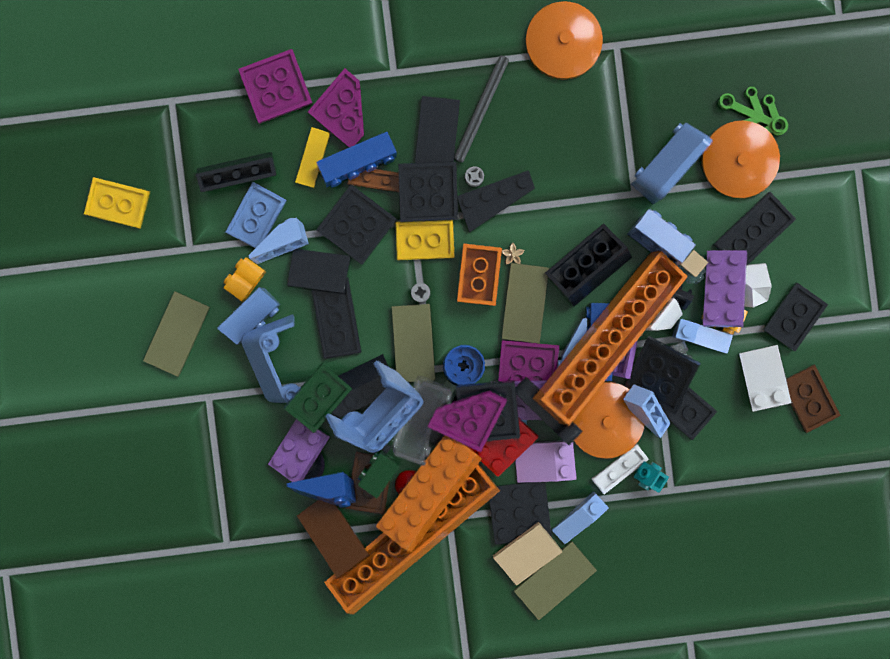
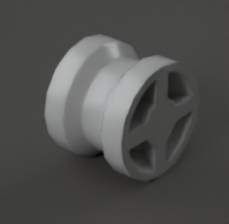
M470 167L465 173L466 183L471 187H477L482 184L484 173L481 168Z
M417 283L412 287L411 295L415 301L424 302L430 296V289L424 283Z

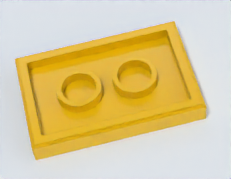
M93 177L84 214L141 229L150 192Z
M453 220L396 222L397 260L454 258Z

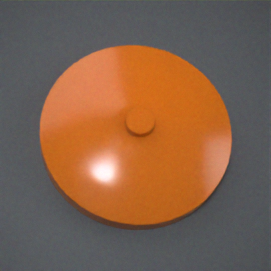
M556 2L545 6L533 17L526 33V50L531 62L540 72L555 79H572L586 73L595 64L602 49V30L596 17L582 5L573 2Z
M734 121L719 127L710 135L713 141L702 153L701 160L704 175L715 190L729 197L746 198L759 194L772 183L779 169L780 153L776 140L766 128L750 121Z
M603 382L573 420L583 431L574 441L584 452L598 458H614L627 453L638 443L645 425L629 410L623 400L630 389L615 382Z

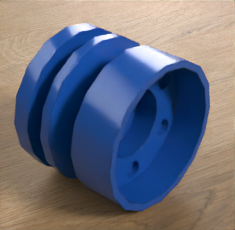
M460 345L446 354L443 361V371L445 377L455 385L474 384L482 377L485 371V361L478 349L470 345ZM465 361V365H468V368L461 371L458 363Z

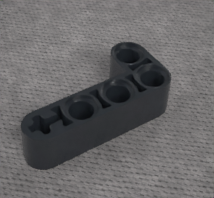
M525 377L516 386V395L570 446L583 431L573 421L570 425L560 424L533 399L540 389Z

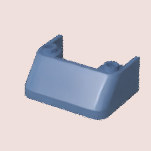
M679 123L672 131L675 134L673 138L645 169L641 167L634 175L636 179L631 185L652 204L660 201L711 144L713 140L709 136L687 123L683 125Z
M293 314L248 331L242 337V346L263 394L269 402L288 403L301 388L294 383L282 386L268 352L275 350L279 345L277 332L294 326L295 317Z
M375 361L374 365L380 373L381 383L386 389L363 414L356 411L350 412L342 420L331 414L326 415L336 437L371 453L380 451L423 405V399L420 394L397 371L378 361Z

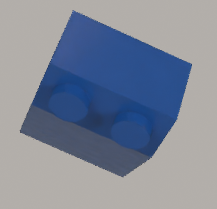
M343 472L287 483L288 488L300 495L337 505L340 508L351 506L350 503L356 502L354 481Z

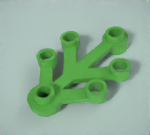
M751 86L745 90V96L750 99L753 109L735 102L734 96L729 93L723 94L719 98L718 104L720 108L724 110L733 109L750 117L743 121L766 124L768 126L764 128L774 135H782L788 129L787 120L778 114L773 95L768 94L762 99V104L768 107L771 118L764 115L757 97L758 91L755 87ZM748 90H753L754 95L750 96ZM767 97L771 99V104L766 103ZM723 99L729 101L727 106L723 104ZM775 123H779L781 128L776 129Z

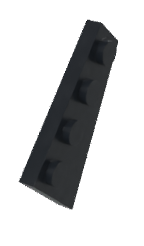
M529 170L457 196L469 233L535 189Z

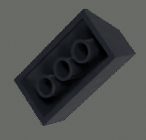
M603 223L545 272V274L574 307L628 262L632 256L628 247Z
M383 354L338 376L352 390L334 409L331 415L341 418L374 402L386 389L382 385L381 375L374 365V362L378 361L389 367Z

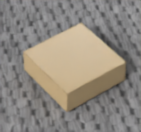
M692 250L680 265L693 277H697L708 262L696 251Z

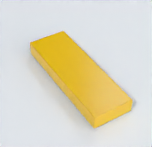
M311 128L295 183L311 188L315 187L319 174L316 162L324 157L330 137L329 132Z

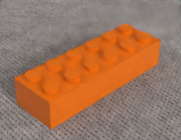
M444 435L376 527L402 548L412 552L482 458L464 444Z

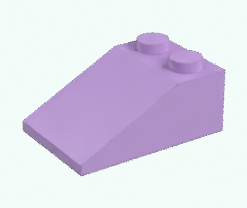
M563 440L534 442L515 460L518 483L576 480L573 443L569 446Z

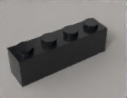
M272 152L197 168L196 171L200 192L277 175Z

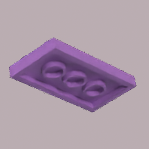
M707 251L708 264L706 266L703 326L743 327L747 251Z

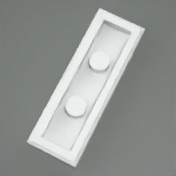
M636 444L630 451L621 455L594 476L592 480L600 491L605 494L639 468L643 461L646 462L649 459Z

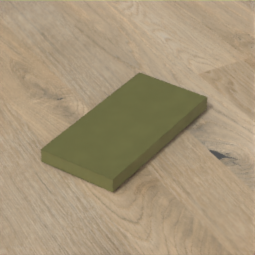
M511 263L501 339L540 344L548 280L545 272L549 270L548 267Z
M174 291L143 361L179 377L210 307Z
M430 304L392 306L396 371L407 382L435 380Z
M571 541L562 548L561 554L528 577L514 589V592L536 618L540 620L597 570Z

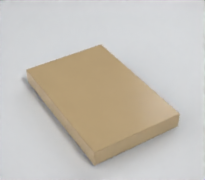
M538 522L495 553L493 558L511 580L518 585L561 554L562 549Z

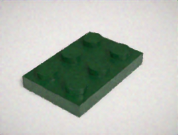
M321 363L284 406V409L315 433L327 419L326 415L334 411L352 388Z

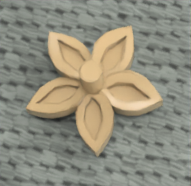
M514 243L510 245V250H502V253L508 256L506 264H510L513 260L515 263L521 264L519 256L525 250H516Z

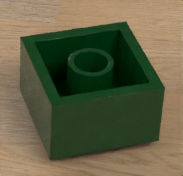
M382 450L380 453L375 452L369 461L371 464L369 469L365 467L358 477L360 480L358 486L375 498L379 497L401 464L400 461Z

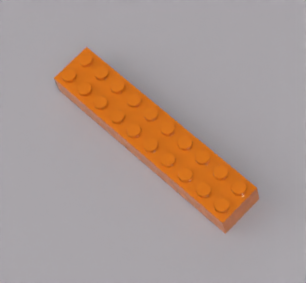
M662 251L651 252L533 399L560 424L570 425L688 276Z
M478 464L412 552L402 548L383 532L365 548L370 555L368 558L340 579L334 574L324 583L345 612L354 615L500 492L499 488Z

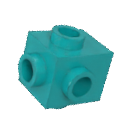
M643 461L642 465L637 469L634 478L640 481L638 485L644 489L649 490L651 488L660 493L669 476L661 472L662 467L654 462L650 465Z

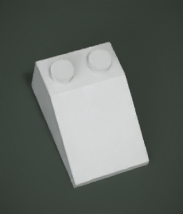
M778 345L739 353L753 411L792 403Z

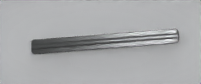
M500 56L454 156L456 161L463 163L509 62V59L505 56Z

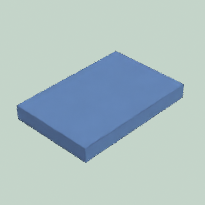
M252 182L226 233L256 248L269 235L287 200Z

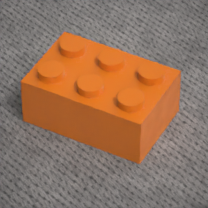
M463 244L457 302L496 306L502 248Z

